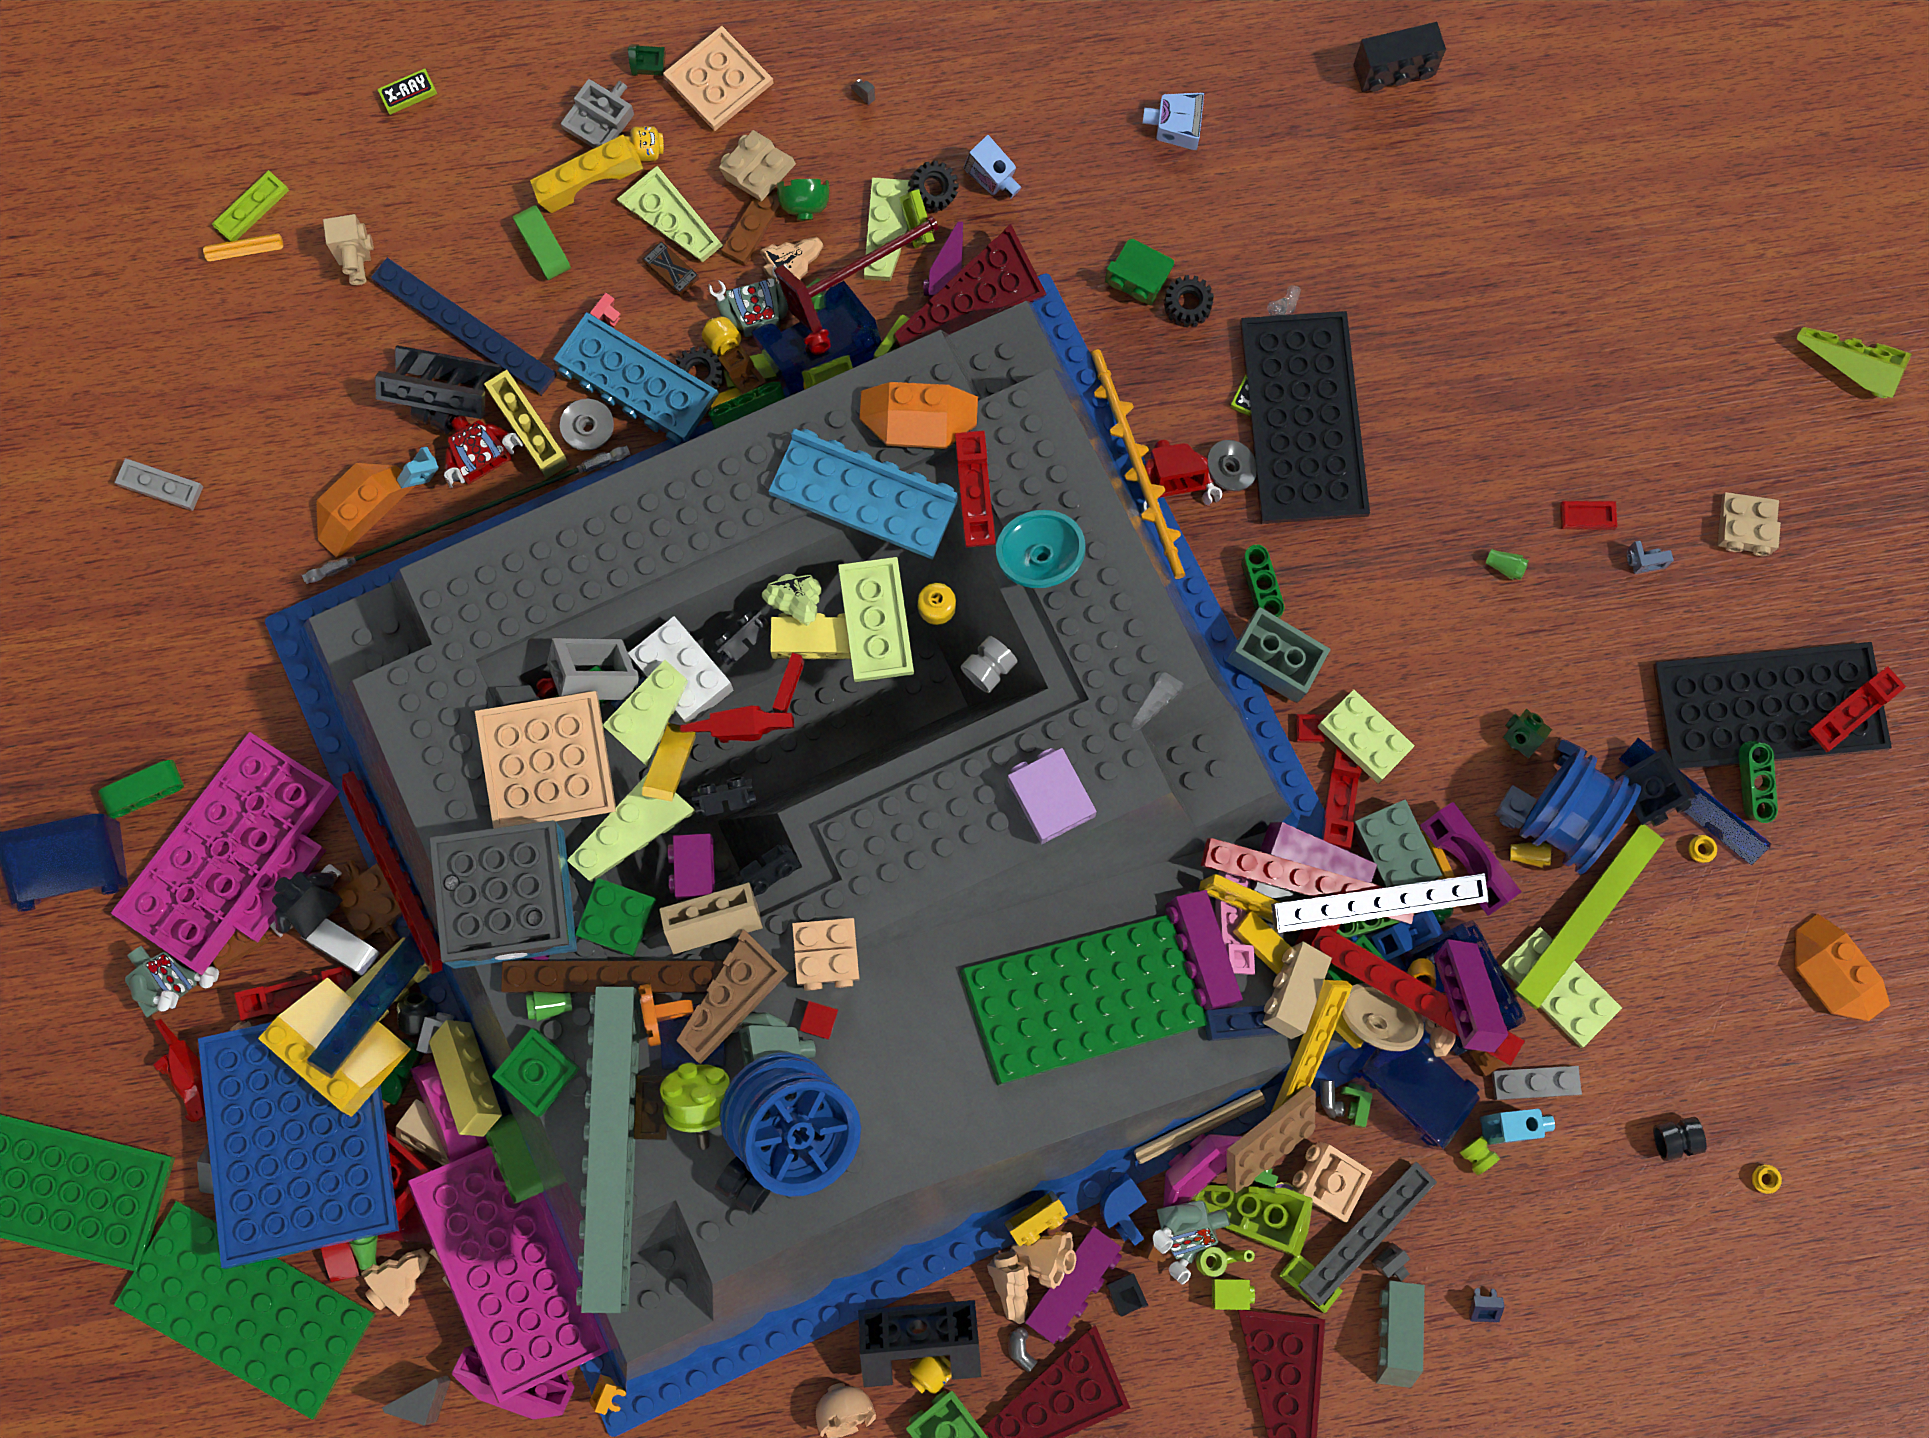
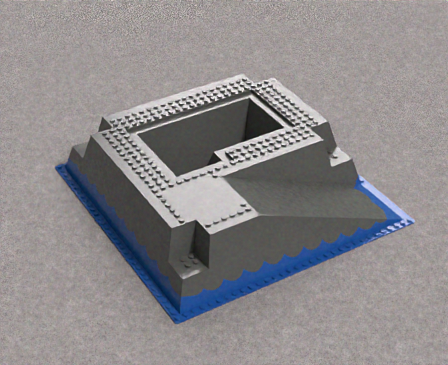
M1047 273L1038 276L1046 296L1033 303L1024 301L950 335L942 330L936 331L875 359L874 353L878 347L850 359L853 367L851 370L805 390L804 380L783 389L786 396L783 400L717 429H714L712 422L709 421L696 427L690 435V441L680 443L678 446L670 440H666L272 614L265 619L266 627L333 785L340 791L338 797L369 869L378 862L342 789V774L354 771L357 780L362 779L367 790V795L365 796L368 802H373L378 813V818L376 819L380 826H385L389 836V841L387 842L391 849H396L400 858V864L398 865L402 872L406 871L411 881L410 890L413 896L416 894L419 896L423 907L421 912L424 919H430L434 928L433 937L436 943L440 941L430 837L493 829L475 711L493 708L495 687L530 685L537 696L539 693L537 683L541 679L553 678L547 663L552 638L622 639L626 651L630 652L675 616L731 682L734 690L697 721L710 719L709 713L751 705L760 706L761 710L767 713H774L772 707L789 659L772 658L771 626L768 628L769 632L755 645H752L746 638L742 641L749 650L735 664L731 662L729 665H726L720 658L724 653L722 651L720 653L712 651L717 645L714 642L717 637L726 630L731 632L737 627V619L748 610L751 613L754 610L761 611L762 614L758 619L760 620L764 617L771 625V617H778L779 614L784 612L774 609L762 598V592L769 583L778 581L781 576L786 574H792L796 577L811 575L813 579H816L821 587L819 602L816 604L817 613L824 614L826 617L837 618L838 614L845 613L838 565L893 557L898 558L914 674L854 682L851 659H803L804 666L787 713H792L794 717L795 728L773 730L763 734L761 739L757 741L729 740V743H721L719 738L711 736V732H696V738L676 793L694 808V803H699V800L692 801V792L697 791L698 786L714 783L716 787L727 784V780L731 778L744 777L745 780L752 779V788H749L748 792L754 790L756 802L751 803V807L730 811L728 800L722 801L724 809L722 813L703 817L702 814L696 815L694 813L598 877L656 899L634 957L576 937L577 951L549 955L548 961H725L728 954L733 952L739 942L738 938L740 935L677 954H673L664 933L660 908L684 901H678L675 893H670L669 875H674V863H669L668 845L673 844V836L710 834L713 838L715 892L739 886L735 879L739 875V870H742L755 860L763 867L766 863L761 856L776 845L780 844L782 846L786 843L801 866L796 868L789 876L781 878L771 885L763 894L755 896L763 928L748 933L788 974L751 1013H770L784 1020L788 1027H795L798 1032L799 1041L809 1039L814 1041L815 1057L809 1059L814 1061L853 1101L859 1113L861 1124L860 1143L855 1157L846 1171L835 1182L818 1192L805 1196L790 1197L771 1191L765 1202L753 1215H749L738 1207L735 1198L729 1200L714 1189L723 1170L736 1157L722 1134L721 1125L708 1130L710 1146L704 1150L698 1148L695 1132L679 1131L669 1125L667 1126V1140H636L629 1312L593 1313L609 1351L579 1365L591 1394H593L600 1374L611 1377L615 1385L621 1386L626 1392V1396L615 1395L612 1398V1402L618 1403L621 1407L620 1411L615 1412L608 1408L606 1415L600 1414L611 1437L623 1434L858 1320V1310L882 1308L1016 1243L1004 1222L1050 1191H1053L1068 1213V1215L1063 1217V1219H1066L1099 1203L1106 1188L1126 1173L1136 1185L1171 1168L1168 1163L1179 1153L1182 1152L1185 1156L1193 1148L1190 1144L1197 1137L1142 1164L1137 1161L1134 1150L1245 1095L1260 1090L1265 1097V1104L1204 1133V1135L1237 1136L1257 1126L1271 1114L1303 1037L1302 1034L1290 1039L1281 1034L1208 1042L1204 1026L997 1086L960 974L962 969L1166 916L1165 904L1177 896L1199 892L1202 880L1214 874H1219V871L1201 866L1207 838H1214L1260 851L1269 823L1283 822L1322 839L1325 811L1259 681L1226 662L1238 640L1165 498H1158L1157 501L1159 502L1167 527L1178 530L1181 533V536L1173 543L1178 549L1177 554L1185 572L1183 578H1174L1168 559L1164 556V548L1155 524L1141 518V507L1145 502V498L1139 482L1125 479V474L1133 466L1123 439L1112 436L1109 433V430L1117 423L1108 399L1096 398L1094 392L1102 383L1097 377L1098 372L1092 356L1051 276ZM888 382L951 385L978 396L977 426L968 432L985 430L995 543H997L1004 527L1014 518L1024 513L1036 510L1060 512L1073 519L1083 532L1086 551L1079 569L1069 579L1058 585L1046 588H1030L1013 582L1002 572L997 561L996 544L966 547L956 442L946 449L887 446L860 421L861 391ZM793 429L799 431L808 429L816 433L818 438L827 442L829 440H836L842 443L845 449L853 452L857 450L866 452L875 461L881 463L888 461L894 463L900 468L899 470L908 474L916 472L925 476L927 481L936 485L944 483L951 486L954 492L958 494V502L933 560L769 495V489L792 440L791 433ZM1141 457L1143 464L1145 465L1146 461L1144 457ZM932 583H941L950 587L956 598L954 615L949 621L939 625L930 624L923 620L918 610L920 592L924 587ZM988 636L999 640L1017 659V663L1007 674L1001 673L999 675L1000 682L990 693L977 687L961 670V665L971 654H979L978 647ZM631 661L634 670H637V672H638V677H639L640 675H642V676L644 677V675L639 671V669H638V668L633 664V662ZM574 665L576 671H589L595 666H599L603 671H615L613 665ZM610 700L600 708L603 724L616 711L610 704L613 700ZM675 712L671 714L668 723L684 725ZM603 726L617 807L648 774L660 743L658 742L652 754L651 762L647 767ZM1050 748H1054L1055 751L1063 748L1097 812L1094 818L1041 845L1008 783V775L1012 773L1010 770L1022 762H1027L1029 765L1039 760L1037 756ZM610 813L556 822L564 830L567 860ZM568 862L576 934L597 879L590 882ZM1208 895L1215 914L1216 898ZM402 915L393 925L399 938L406 937L414 940ZM854 918L859 980L853 981L852 987L835 988V983H824L820 990L804 991L803 985L797 986L792 923ZM1262 919L1274 930V923ZM1370 919L1364 920V922L1370 926ZM1341 923L1339 930L1345 933V926ZM1303 929L1277 934L1293 947ZM1386 929L1365 934L1366 938L1371 942V944L1376 949L1377 947L1372 939V936ZM1360 936L1351 938V939H1349V940H1351L1352 942H1354V941H1355L1356 939H1358ZM1255 953V974H1235L1243 1000L1228 1008L1266 1005L1273 995L1275 989L1273 982L1277 974ZM1400 956L1387 961L1407 973ZM526 958V959H519V960H512V961H537V960H534V959H531V958ZM443 962L441 971L434 974L429 973L424 980L418 982L421 993L433 1001L435 1016H437L438 1012L453 1015V1021L471 1023L502 1114L500 1118L513 1114L541 1178L544 1188L542 1193L582 1286L583 1272H578L579 1253H584V1239H580L579 1228L580 1221L585 1220L586 1207L581 1206L582 1187H587V1174H583L582 1162L583 1155H588L589 1142L584 1141L585 1122H590V1109L585 1107L586 1091L591 1090L592 1077H587L588 1058H593V1045L588 1044V1031L590 1026H594V1014H590V996L595 995V993H570L572 1011L537 1022L536 1019H528L526 995L533 993L501 992L502 962L455 969ZM652 993L654 1005L692 1000L694 1011L698 1005H701L707 993ZM808 1001L838 1009L829 1040L799 1031ZM641 1007L638 1076H668L678 1070L680 1065L694 1063L695 1065H711L723 1069L731 1083L734 1077L744 1068L739 1031L731 1032L700 1064L677 1042L692 1014L657 1022L661 1045L650 1047L647 1041L649 1036L646 1033ZM1423 1021L1424 1033L1419 1043L1405 1051L1382 1050L1366 1042H1363L1361 1047L1354 1049L1334 1030L1310 1088L1316 1091L1317 1097L1320 1095L1321 1080H1334L1336 1088L1429 1043L1431 1034L1425 1030V1022ZM531 1028H536L581 1068L541 1117L534 1115L492 1077ZM769 1145L762 1146L761 1150H766Z

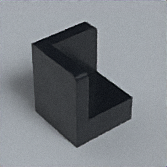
M1134 1273L1106 1284L1120 1316H1125L1135 1310L1148 1306Z

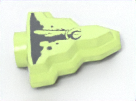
M786 574L781 576L778 581L769 583L762 592V598L774 609H779L786 615H792L800 623L809 626L810 622L816 619V604L819 602L821 587L819 582L813 579L811 575L796 577L792 574Z

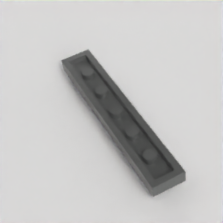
M1414 1162L1297 1286L1318 1307L1321 1306L1429 1192L1437 1181L1417 1162Z

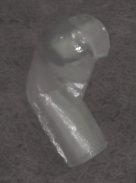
M1290 285L1285 298L1271 301L1268 304V313L1275 316L1293 313L1301 289Z

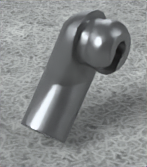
M1321 1080V1104L1327 1115L1331 1118L1344 1116L1345 1104L1341 1101L1335 1102L1334 1080Z
M1017 1327L1014 1331L1010 1332L1008 1337L1009 1355L1029 1373L1038 1361L1026 1352L1028 1332L1022 1327Z

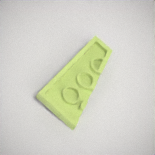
M658 166L617 198L619 203L701 262H704L723 246Z
M872 178L866 255L909 231L899 197L907 194L911 188L908 186L909 180ZM901 248L864 268V279L891 281Z
M646 775L616 807V812H611L567 861L592 882L624 861V858L636 850L639 851L648 845V842L662 833H666L675 827L674 825L696 813L695 809L676 792L672 801L643 796L642 789L647 777Z

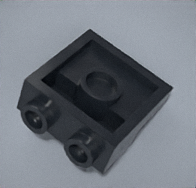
M1666 749L1658 751L1615 776L1617 780L1620 776L1625 775L1629 778L1628 785L1631 786L1637 783L1641 786V791L1633 806V810L1642 825H1649L1651 823L1653 827L1661 825L1669 820L1667 814L1674 810L1677 813L1688 810L1693 806L1691 801L1697 798L1685 775L1679 773Z

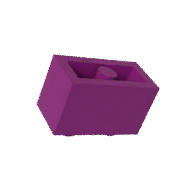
M710 834L673 836V844L668 845L669 863H674V875H669L670 893H675L678 901H688L715 893L712 836Z

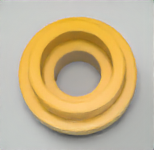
M1699 835L1690 841L1688 851L1696 862L1707 863L1715 858L1717 845L1709 836ZM1699 845H1703L1706 848L1705 854H1701L1698 851Z
M1771 1165L1758 1166L1752 1173L1753 1186L1761 1193H1774L1781 1186V1174ZM1764 1174H1767L1770 1178V1182L1767 1185L1762 1182Z

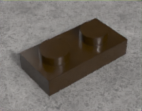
M637 1076L635 1140H667L668 1124L664 1119L663 1113L665 1103L660 1094L661 1083L667 1076Z

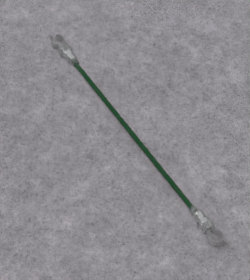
M627 445L615 448L610 453L601 452L593 458L583 461L577 468L359 555L345 556L337 560L328 561L322 565V568L312 569L302 575L304 582L308 584L317 582L325 576L337 575L361 559L576 473L602 469L610 465L612 461L624 459L627 455H630Z

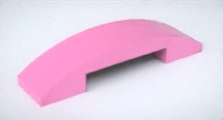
M1219 871L1218 875L1251 889L1250 880ZM1216 898V920L1234 974L1254 975V947L1252 945H1245L1233 933L1246 915V911Z

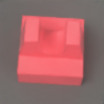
M607 293L603 295L590 312L592 316L605 321L612 327H615L621 315L613 308L614 298Z

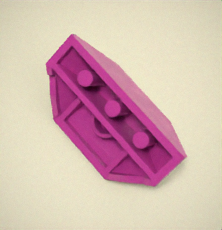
M435 1060L411 1068L412 1076L449 1163L484 1149L488 1142L486 1135L483 1137L460 1135L458 1133Z
M1201 1134L1190 1144L1193 1148L1185 1156L1181 1152L1168 1163L1171 1168L1165 1175L1163 1208L1188 1203L1226 1170L1227 1149L1243 1136L1220 1134L1205 1136Z
M473 1346L464 1348L452 1372V1375L478 1400L533 1420L563 1415L574 1391L573 1383L569 1380L567 1373L564 1372L503 1402L497 1403L476 1349Z

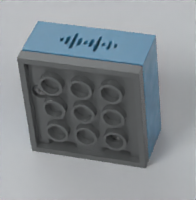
M555 820L430 837L442 962L455 969L577 951L564 830Z

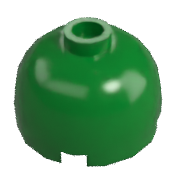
M821 179L791 180V185L784 186V181L778 182L777 194L779 203L788 214L796 215L798 221L813 220V215L821 213L829 202V181L825 180L821 185Z

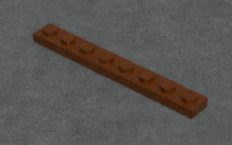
M502 961L501 992L595 993L596 987H634L639 991L638 987L640 985L651 983L652 993H708V987L713 980H716L725 964H723L724 961Z

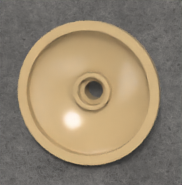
M1367 983L1356 984L1352 987L1342 1015L1349 1028L1360 1039L1376 1048L1387 1051H1405L1419 1043L1424 1033V1023L1419 1013Z

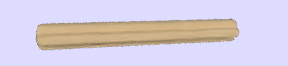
M1256 1090L1135 1149L1134 1155L1137 1161L1142 1164L1265 1104V1097L1260 1090Z

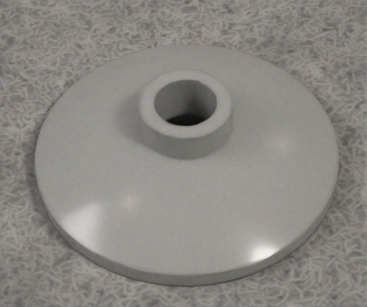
M581 399L573 402L564 410L560 419V431L564 440L573 448L583 451H590L603 446L610 439L614 429V420L610 410L603 403L594 399ZM586 425L593 426L591 431H584Z

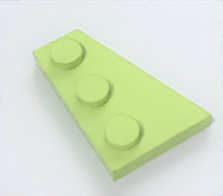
M664 660L603 724L604 728L648 767L652 754L658 742L660 743L664 729L671 714L674 713L688 680Z

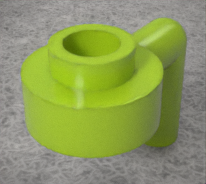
M1208 1247L1198 1253L1196 1265L1203 1275L1216 1277L1226 1270L1227 1264L1252 1262L1255 1255L1251 1250H1233L1224 1253L1220 1248ZM1209 1256L1213 1260L1210 1267L1206 1265V1259Z

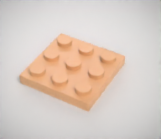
M723 26L718 28L663 73L664 79L714 131L774 84L773 78Z

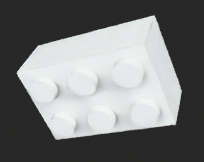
M675 616L628 653L633 664L646 679L666 660L688 680L674 711L684 724L697 721L734 691L731 682Z

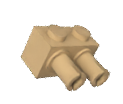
M355 214L323 219L326 244L338 264L343 265V273L349 275L350 284L362 285L366 283L363 262L371 261L370 251L374 250L371 235H367L365 224H360Z

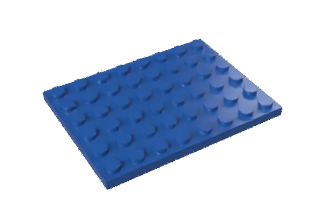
M365 1001L358 1003L368 1013L371 1014V1006L369 1002ZM272 1022L198 1038L221 1268L224 1269L399 1231L381 1085L378 1086L352 1117L343 1113L258 1039Z

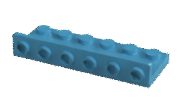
M587 312L553 359L559 367L557 371L569 380L572 377L580 381L579 385L588 392L592 393L595 390L601 394L600 397L612 406L616 403L623 407L622 411L633 419H636L637 416L645 421L644 424L654 432L661 430L667 434L666 438L678 446L680 443L683 444L690 441V435L719 395L718 391Z
M793 429L791 433L792 440L769 489V495L933 560L958 502V494L954 492L951 486L944 483L936 485L927 481L925 476L916 472L908 474L899 470L900 468L894 463L888 461L883 463L875 461L868 453L860 450L853 452L845 449V446L836 440H829L827 442L818 438L816 433L808 429H802L801 431Z

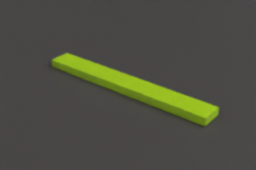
M1640 824L1515 988L1513 992L1535 1010L1541 1006L1665 841L1662 837L1646 825Z

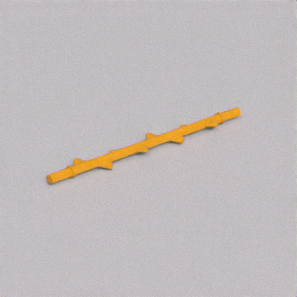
M1094 350L1091 352V356L1098 372L1097 377L1102 383L1094 392L1096 398L1108 399L1117 423L1109 430V433L1112 436L1123 439L1133 466L1125 474V479L1139 482L1148 506L1141 514V518L1155 524L1164 548V556L1168 559L1174 578L1181 579L1185 576V572L1177 554L1178 549L1173 543L1181 536V533L1178 530L1167 527L1157 501L1165 492L1164 486L1151 484L1141 459L1149 449L1147 446L1135 443L1126 419V415L1134 408L1133 404L1119 400L1110 377L1111 372L1107 369L1101 350Z

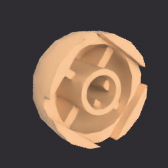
M838 1383L829 1387L828 1393L823 1395L816 1408V1422L821 1437L825 1433L827 1438L850 1435L858 1431L856 1425L865 1421L867 1427L876 1419V1413L869 1396L860 1388L845 1386L844 1383Z

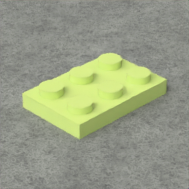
M1355 690L1317 726L1378 784L1415 746Z

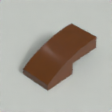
M741 345L718 357L723 369L741 395L767 384Z

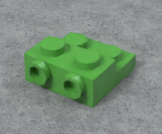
M943 1391L931 1401L934 1406L925 1413L923 1410L918 1411L909 1419L911 1425L906 1428L912 1438H988L953 1391H950L948 1394L946 1391Z

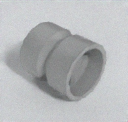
M988 636L978 647V655L971 654L961 665L963 673L977 687L987 693H990L1000 682L999 675L1001 673L1007 674L1017 663L1013 653L992 636Z

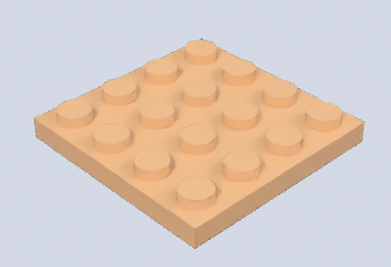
M597 691L475 711L493 829L551 820L557 822L616 812Z

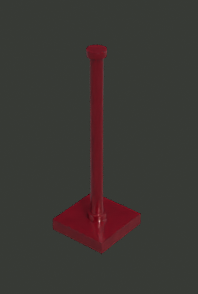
M930 215L922 224L808 288L784 265L774 269L791 314L813 334L823 328L812 303V297L929 231H937L939 227L936 220Z

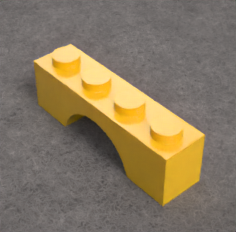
M621 135L530 180L538 203L550 213H553L574 203L576 193L584 186L602 179L613 178L621 180L643 169L634 145L624 135Z

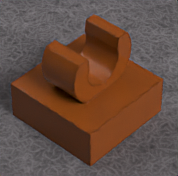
M1471 1050L1468 1052V1055L1483 1077L1506 1064L1485 1051Z
M1144 1226L1141 1231L1144 1240L1135 1245L1132 1253L1154 1263H1157V1261L1165 1262L1166 1258L1160 1256L1161 1253L1154 1247L1153 1235L1156 1231Z

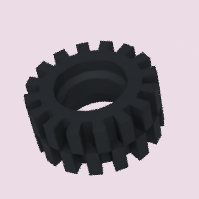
M934 160L931 164L928 161L920 165L911 175V179L908 182V186L911 187L908 193L919 189L927 213L931 210L933 213L944 210L957 196L958 192L956 190L959 188V183H954L958 179L956 174L950 175L953 171L951 167L946 170L944 169L945 163L942 162L938 165V161ZM933 178L940 183L942 187L940 195L933 196L927 192L924 187L926 179Z
M1185 275L1184 280L1181 277L1176 278V282H1172L1169 289H1167L1164 305H1166L1165 312L1166 314L1169 313L1168 318L1171 321L1175 319V324L1178 326L1181 322L1184 323L1186 328L1189 327V324L1196 327L1199 321L1201 324L1205 322L1206 317L1208 318L1214 298L1210 285L1206 287V281L1202 279L1199 282L1198 276L1195 275L1193 279H1189V275ZM1185 293L1194 294L1199 300V305L1192 310L1185 309L1180 305L1179 297Z
M695 347L690 348V353H687L685 350L682 352V358L677 357V364L674 365L687 373L695 365L707 367L709 374L703 382L719 391L718 385L722 386L723 370L716 354L713 355V352L709 349L705 352L704 347H699V351H695Z

